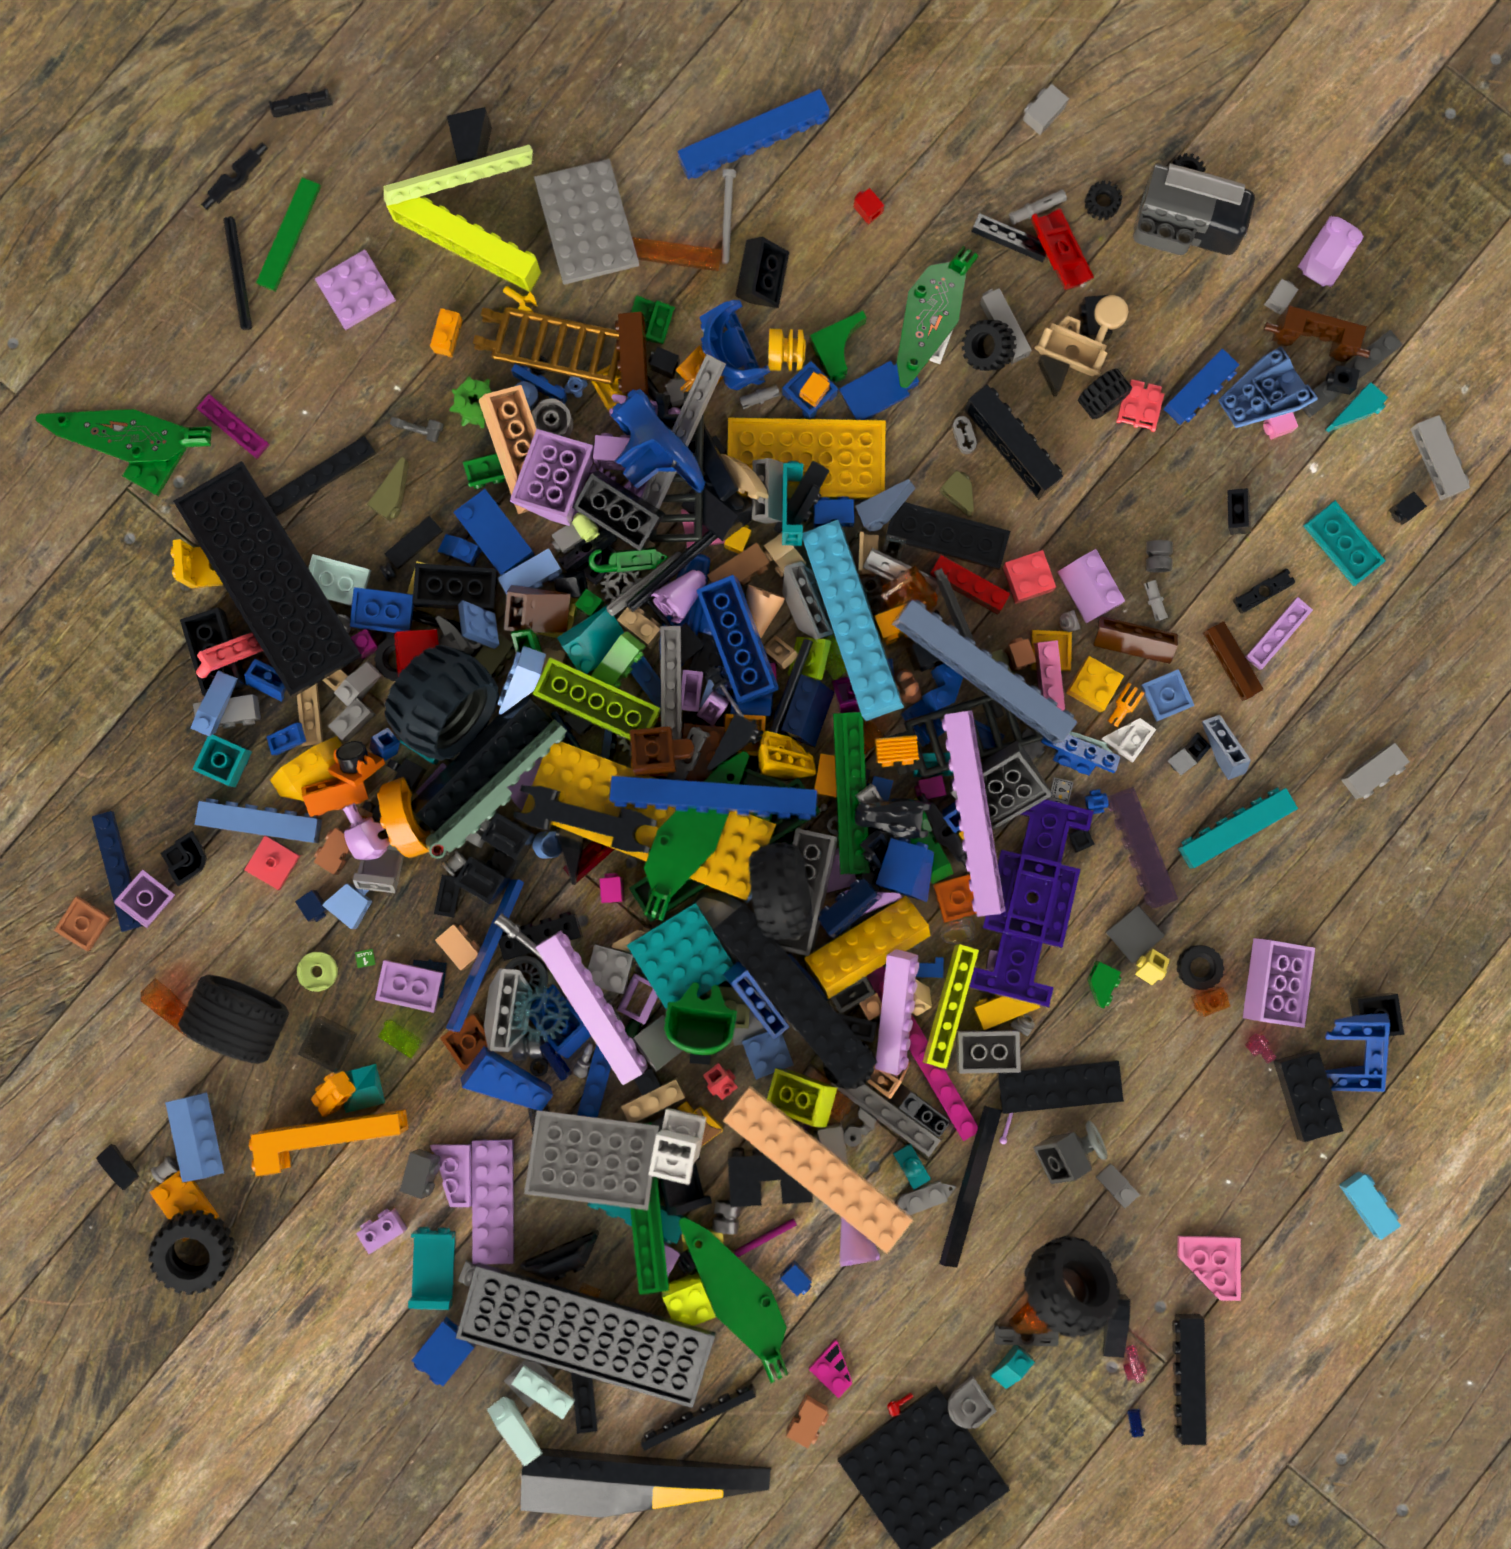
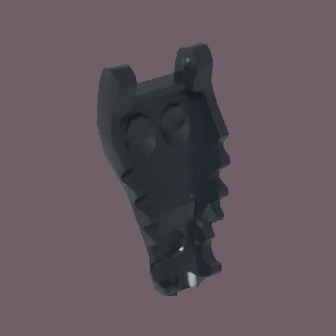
M895 798L891 801L884 800L875 804L859 803L855 809L854 820L858 826L879 829L897 837L908 839L928 837V830L921 829L923 810H931V803L909 798Z

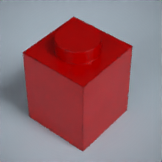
M870 188L865 192L864 190L860 191L855 196L854 209L868 225L883 214L885 205Z

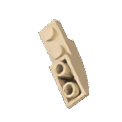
M721 454L739 488L738 492L745 493L747 491V496L759 500V497L768 499L769 494L764 484L750 467L736 458Z

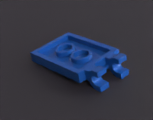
M889 361L839 388V391L855 420H867L909 397L908 390L918 386L919 379L916 377L908 388H902L899 383L897 364L893 365Z

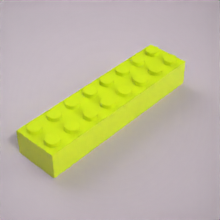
M427 197L413 198L387 206L395 222L528 292H531L541 274L536 256L533 253L519 250V247L514 243L502 241L501 237L497 234L485 232L480 225L468 223L461 215L457 214L455 216L451 214L447 208L441 205L439 207L434 205Z

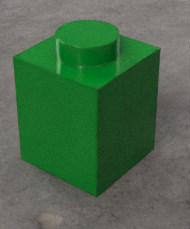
M585 589L575 603L576 608L588 617L601 610L604 605L603 600L588 589Z

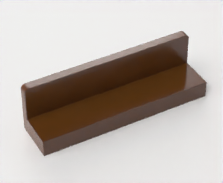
M1100 616L1094 646L1170 664L1178 647V634Z
M1221 622L1203 632L1241 700L1245 701L1263 690L1262 685L1226 623Z

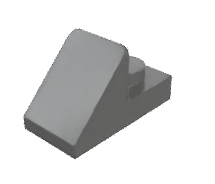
M1111 1163L1096 1176L1124 1208L1140 1195Z

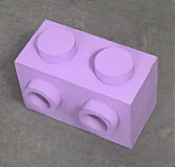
M387 1208L377 1215L379 1219L374 1222L368 1220L360 1225L361 1230L356 1234L368 1254H371L408 1229L396 1208L391 1211Z

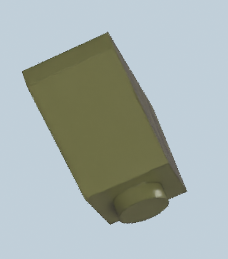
M956 470L939 492L965 515L970 517L974 511L972 482L969 481L970 478L967 474Z

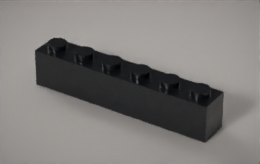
M1175 1314V1320L1172 1321V1329L1176 1339L1172 1344L1173 1353L1176 1354V1362H1173V1373L1176 1375V1383L1173 1384L1176 1404L1173 1406L1174 1416L1177 1417V1425H1174V1436L1181 1445H1207L1205 1319L1200 1314Z

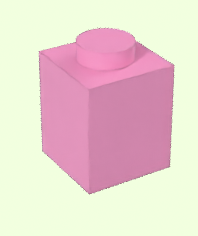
M1293 412L1265 420L1263 427L1271 440L1293 432L1298 427Z

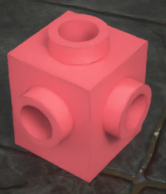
M719 1063L703 1075L709 1084L706 1087L713 1096L717 1094L721 1100L738 1088L734 1082L736 1077L731 1070L728 1069L726 1071Z

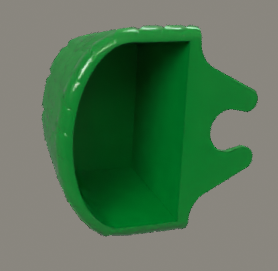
M693 982L679 1001L668 1002L664 1031L669 1041L685 1052L695 1055L715 1054L732 1041L737 1011L726 1007L718 985L711 987L712 995L708 1000H701L697 996L699 984Z

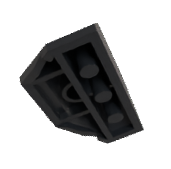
M595 1230L524 1260L520 1265L521 1269L546 1280L554 1278L555 1281L566 1276L565 1273L571 1270L574 1273L585 1268L584 1265L589 1260L599 1231Z

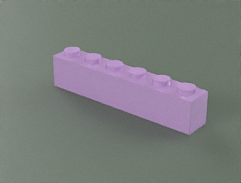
M898 949L887 954L876 1061L878 1063L875 1064V1069L898 1075L905 1070L909 1062L907 1058V1051L911 1044L909 1032L913 1026L911 1015L915 1007L913 997L917 989L915 979L919 970L918 955Z

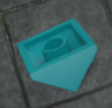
M377 1064L345 1071L349 1078L348 1081L352 1082L356 1088L355 1092L343 1104L345 1113L385 1103Z

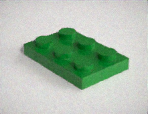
M187 447L169 461L130 462L122 476L159 496Z

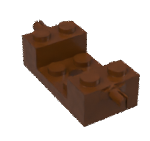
M1289 305L1277 319L1276 325L1266 322L1264 326V331L1274 333L1272 341L1277 342L1281 346H1291L1300 335L1318 337L1324 342L1332 341L1329 356L1339 362L1348 361L1356 355L1368 358L1370 355V350L1361 348L1367 326Z

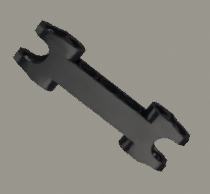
M521 785L520 791L534 797L535 807L529 813L514 812L513 818L521 820L529 826L550 831L552 821L613 837L612 848L627 852H650L651 848L640 844L636 840L635 834L637 829L643 825L657 827L658 821L640 812L621 808L619 817L559 802L558 799L561 791L542 786Z

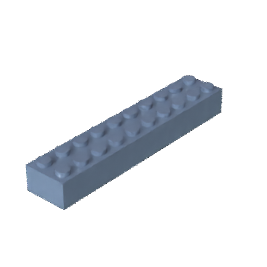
M911 600L904 606L892 625L1053 744L1064 742L1077 723L1073 719L1074 715L1065 709L1062 711L1057 707L1058 703L1053 699L1043 697L1037 687L1033 685L1031 687L1024 683L1025 679L1022 676L1009 672V667L1001 661L996 662L991 658L992 655L985 649L980 650L974 646L976 643L972 639L959 635V630L950 624L947 626L942 622L941 616L934 612L932 614L928 612L922 602Z

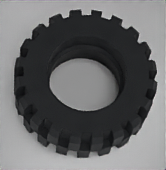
M187 1210L183 1215L178 1213L172 1219H168L154 1237L150 1246L149 1262H153L150 1268L152 1273H157L155 1277L157 1281H163L165 1283L164 1287L168 1290L171 1287L178 1294H181L182 1291H185L186 1295H193L195 1291L200 1294L205 1292L207 1288H213L227 1271L234 1255V1248H232L234 1239L229 1237L231 1234L229 1227L224 1228L223 1224L225 1222L221 1219L216 1220L213 1218L215 1215L210 1212L208 1215L203 1214L204 1211L197 1210L196 1213H193L192 1210ZM183 1238L196 1239L207 1248L210 1261L200 1266L188 1265L177 1256L174 1243Z

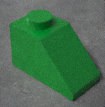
M532 629L511 632L516 653H521L523 646L542 652L539 638Z

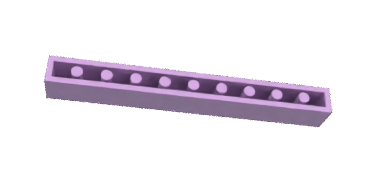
M970 710L946 714L942 720L944 731H947L946 748L947 751H950L951 755L949 767L954 773L952 785L954 791H957L956 809L960 811L961 815L959 827L964 834L962 846L963 850L967 852L966 869L968 872L970 871L971 876L969 888L974 894V899L972 900L973 910L977 912V917L1001 914L1005 911L973 712Z

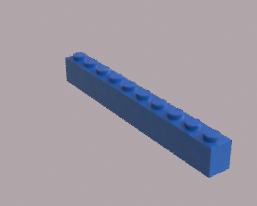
M612 776L609 800L615 803L616 807H627V804H635V808L647 809V805L655 806V809L668 810V807H676V811H688V808H694L696 812L708 813V810H717L716 813L729 814V811H737V815L749 816V812L758 813L757 816L770 817V814H778V818L789 819L791 815L799 816L801 820H811V817H816L817 790Z

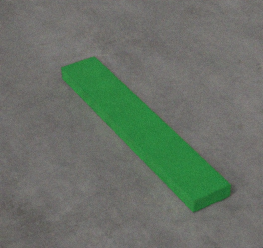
M303 177L301 178L256 281L259 286L276 292L321 189L320 184Z

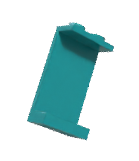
M797 461L783 463L782 545L802 546L803 525H787V481L800 482L803 478V463Z
M418 1227L417 1230L411 1233V1238H414L412 1297L408 1300V1309L449 1310L452 1307L456 1231H450V1228L446 1227L438 1228V1231L430 1230L429 1227Z

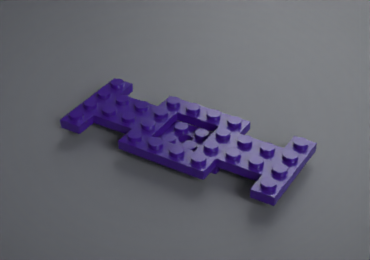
M1045 799L1020 814L1029 817L1021 854L1001 850L998 860L1005 911L1001 914L986 915L983 929L1002 933L994 970L992 972L974 967L969 988L1049 1007L1054 987L1034 982L1042 943L1063 948L1080 869L1062 865V856L1069 827L1089 831L1094 811ZM1033 892L1037 894L1038 901L1036 903L1028 902V893Z

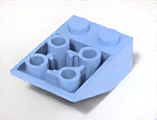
M523 646L521 653H516L512 668L509 670L506 683L503 685L497 703L500 706L498 714H503L534 691L541 675L546 654Z

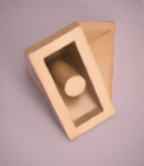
M908 1062L907 1068L898 1075L877 1070L874 1065V1071L867 1082L891 1099L900 1086L911 1062Z

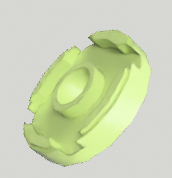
M325 952L306 954L297 966L299 983L310 991L320 992L328 989L334 984L338 976L336 961ZM315 966H319L322 969L320 977H315L312 973Z

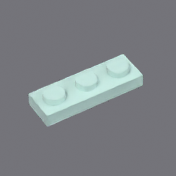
M525 1365L512 1382L513 1386L562 1420L575 1399Z

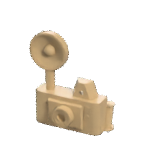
M1115 295L1105 296L1099 300L1095 307L1094 315L1095 320L1101 327L1095 340L1080 335V320L1067 315L1059 325L1052 323L1050 329L1045 328L1038 346L1036 345L1034 348L1039 351L1040 355L1087 375L1094 376L1095 374L1100 376V370L1108 354L1105 352L1107 345L1102 344L1108 329H1117L1125 323L1129 313L1128 305L1124 299Z

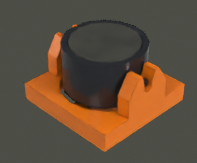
M351 741L341 744L338 749L334 750V760L336 763L328 768L330 775L357 787L384 766L385 761L383 758L368 752L365 744L362 742Z

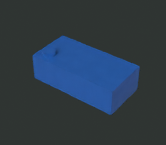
M483 489L453 512L501 575L536 556L486 489Z

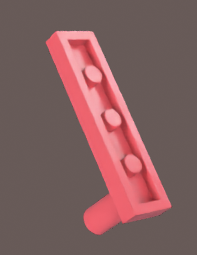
M248 633L200 651L197 657L202 663L196 670V674L200 678H206L215 669L252 656L263 650L253 633Z

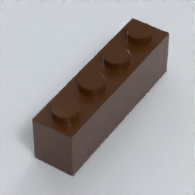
M642 312L619 313L618 320L615 321L616 332H619V340H616L617 352H620V359L617 360L618 371H621V379H618L619 391H622L626 397H628L627 394L633 389H641L646 395H649L645 317Z

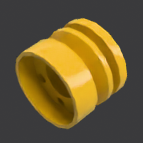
M769 328L768 367L770 371H781L783 362H787L789 371H792V362H797V371L802 370L806 346L803 329H798V338H793V329H790L788 338H784L782 329Z

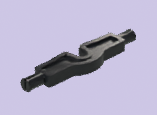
M261 142L254 151L250 148L242 157L232 164V169L237 174L236 178L222 174L217 182L207 191L209 197L201 205L208 210L215 202L220 204L231 191L241 188L248 180L249 173L262 161L260 156L268 149L267 146Z
M924 793L917 797L921 802H929ZM931 802V810H924L932 824L935 838L940 844L948 847L957 862L961 861L966 867L967 852L963 850L961 839L957 832L954 833V831L946 835L942 834V831L949 825L936 804Z

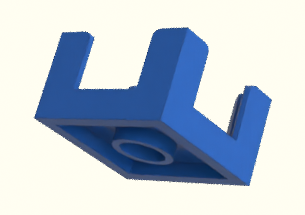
M812 361L782 387V395L788 401L791 398L803 411L802 415L806 419H813L816 416L817 410L828 400L831 402L838 394V388L829 380V390L816 408L799 397L801 388L813 372L823 374Z

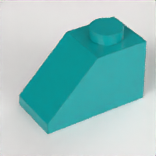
M1014 1345L990 1376L1007 1389L1021 1380L1034 1365L1035 1361L1019 1345Z

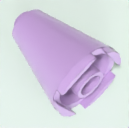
M691 570L656 590L652 594V596H655L653 602L665 617L670 615L673 618L671 621L679 624L698 598L696 590L706 585V577L699 570Z
M841 1217L840 1267L881 1260L876 1245Z

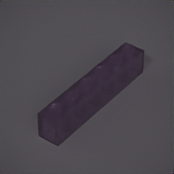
M1134 787L1107 796L1109 799L1108 808L1111 812H1114L1116 817L1114 819L1115 826L1118 831L1121 830L1123 838H1121L1122 844L1125 849L1129 850L1131 855L1129 857L1130 864L1133 868H1136L1138 873L1136 876L1137 882L1140 887L1143 886L1146 893L1144 894L1146 904L1150 905L1151 908H1158L1178 900Z

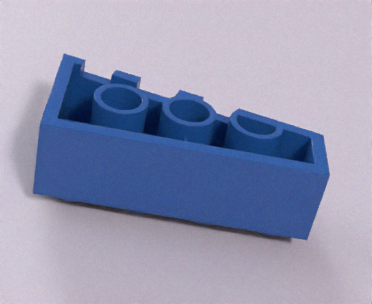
M483 1046L460 1078L462 1088L539 1111L544 1109L553 1096L549 1084L496 1052L489 1051L486 1046Z

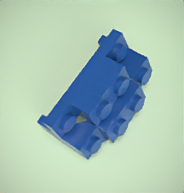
M731 300L718 305L699 318L702 323L701 329L704 332V337L701 338L704 354L711 355L726 363L721 376L724 377V383L728 388L738 391L751 383L760 385L766 382L764 376L771 371L767 365L763 368L759 367L736 314V310L743 307L741 301Z

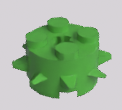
M467 377V380L458 389H452L455 395V404L449 410L450 412L460 413L462 426L471 423L474 425L479 424L482 429L485 428V418L479 402L475 403L474 401L479 400L484 394L492 393L489 387V379L482 382Z

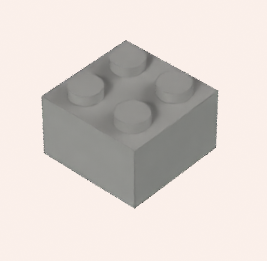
M595 944L588 967L592 974V980L601 989L624 994L634 957L632 953Z

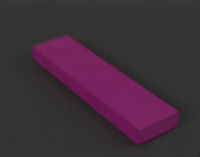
M210 394L196 408L256 459L270 445Z

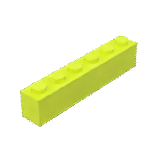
M961 944L954 946L923 1063L947 1068L979 952L977 949Z

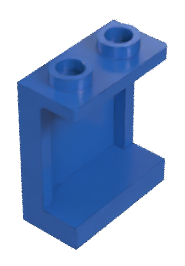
M447 1317L411 1360L414 1362L416 1369L426 1372L434 1384H440L442 1387L476 1346L474 1343L457 1339L459 1327Z

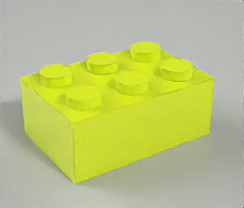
M775 1068L767 1100L792 1119L813 1127H827L837 1087L789 1069Z

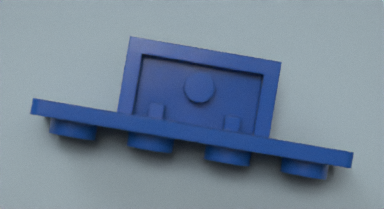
M1068 735L1064 742L1055 744L1044 736L1041 740V743L1057 749L1053 756V761L1062 766L1072 768L1081 774L1089 776L1096 766L1112 773L1117 771L1120 761L1119 755L1072 735Z

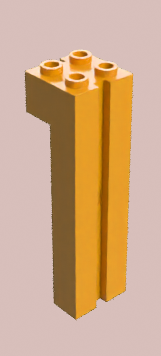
M406 1109L261 1130L258 1133L252 1134L249 1139V1148L253 1151L254 1158L251 1162L252 1170L255 1171L256 1176L281 1173V1170L291 1167L290 1150L402 1134L408 1130Z

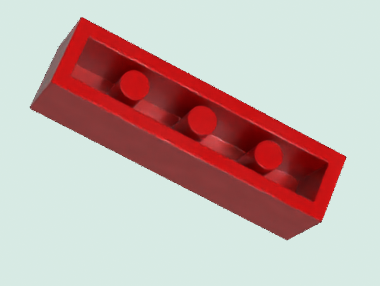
M940 555L930 573V576L936 578L934 571L942 568L954 591L997 615L1001 612L1010 596L1009 592Z

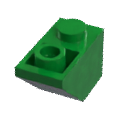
M1095 961L1087 980L1096 1005L1104 1009L1112 1001L1113 995L1111 993L1114 987L1117 988L1121 982V972L1099 961Z

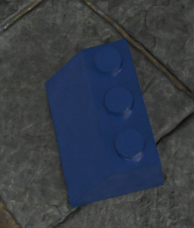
M801 674L778 734L792 737L795 741L815 748L835 692L820 681Z
M858 878L850 885L852 889L846 894L844 892L839 894L835 898V904L831 907L828 905L819 912L821 916L817 919L831 937H838L882 898L866 879L860 880Z

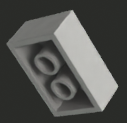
M957 1031V1072H1021L1020 1031Z

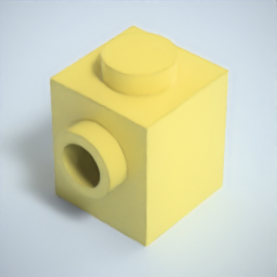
M1152 949L1148 954L1142 955L1136 963L1138 968L1135 975L1153 985L1157 980L1161 981L1165 977L1170 959Z

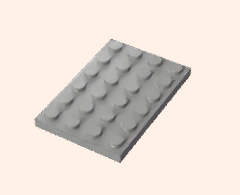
M610 159L534 177L563 285L639 266Z
M537 1110L524 1194L648 1210L652 1176L649 1175L659 1126Z

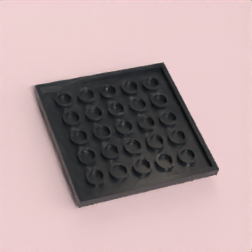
M937 1385L902 1410L899 1415L894 1416L837 1458L839 1464L899 1549H932L1010 1491L1006 1482L969 1430L958 1426L951 1419L948 1411V1401Z

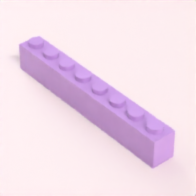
M559 931L542 941L535 948L620 1082L624 1085L644 1073L647 1069L646 1059L637 1051L634 1040L628 1037L623 1023L616 1018L613 1007L606 1002L601 988L596 986L592 980L591 972L585 969L580 955L571 947L568 936Z

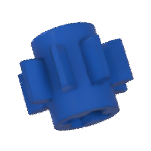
M1101 789L1089 791L1090 795L1085 796L1087 810L1094 811L1093 814L1103 813L1104 808L1109 806L1107 794L1101 793Z

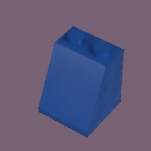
M899 837L898 840L891 838L876 884L892 892L927 902L934 852L928 849V845L920 842L914 845L910 844L911 840Z

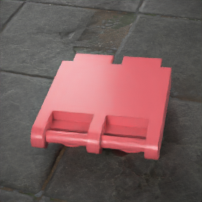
M1131 379L1129 384L1132 386V390L1120 403L1116 423L1124 422L1132 424L1135 428L1140 426L1155 432L1164 398V393H1161L1162 386L1148 383L1147 388L1144 389L1145 382ZM1122 416L1128 417V418H1132V419H1135V420L1132 421V420L1124 419V418H1122ZM1139 421L1152 423V425L1140 423Z

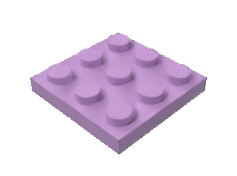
M365 249L315 278L345 330L396 301Z

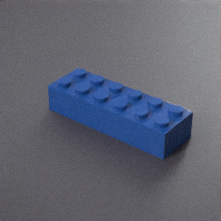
M731 575L697 589V594L737 702L745 704L780 690L739 579Z

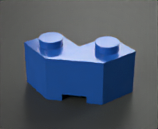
M945 663L931 671L938 688L922 696L929 713L949 707L955 703L963 680V676Z

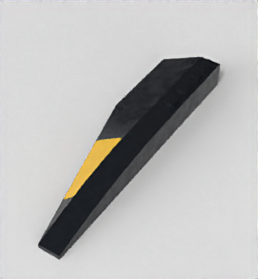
M539 1448L542 1452L526 1466L522 1464L520 1511L604 1518L769 1490L771 1468Z

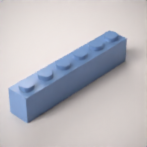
M206 798V802H198L195 825L319 843L322 820L316 819V816L310 817L308 813H304V817L297 816L295 811L285 810L284 814L277 813V809L265 807V811L257 810L258 806L245 804V808L238 807V803L229 801L222 805L218 804V800Z

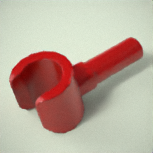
M912 1393L898 1401L889 1402L887 1405L889 1414L891 1416L899 1415L901 1413L899 1406L913 1398Z

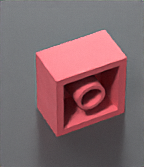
M1043 550L1006 562L1002 567L1015 604L1047 594L1056 588Z

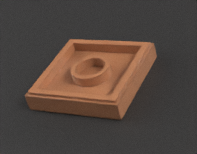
M76 896L54 931L89 952L112 917L79 896Z

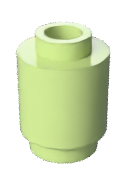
M580 512L573 516L572 524L580 537L585 539L586 542L592 541L600 534L598 532L599 528L594 521Z

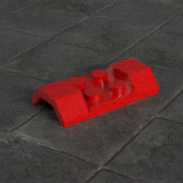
M1061 208L1042 217L1033 214L1031 222L1053 269L1057 270L1056 273L1064 290L1079 287L1092 280L1094 276Z

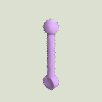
M1009 1113L1003 1136L999 1139L1003 1145L1007 1143L1006 1137L1013 1113Z

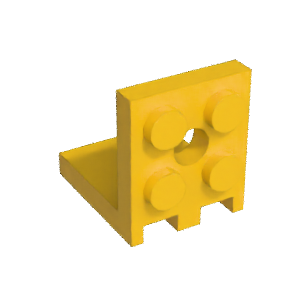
M181 539L173 540L171 556L174 558L172 574L175 580L189 588L223 585L217 573L212 570L211 563L201 547H192Z

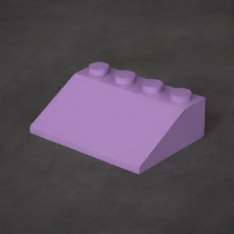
M536 429L510 502L546 519L570 526L575 513V509L572 507L585 486L594 461L593 445Z
M1253 938L1243 1018L1305 1028L1315 948Z

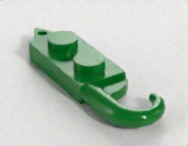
M654 547L644 548L641 551L638 549L618 550L611 553L608 564L597 565L594 558L602 552L601 549H598L591 553L588 562L591 569L595 572H624L656 569L657 565L666 560L668 556L657 551Z

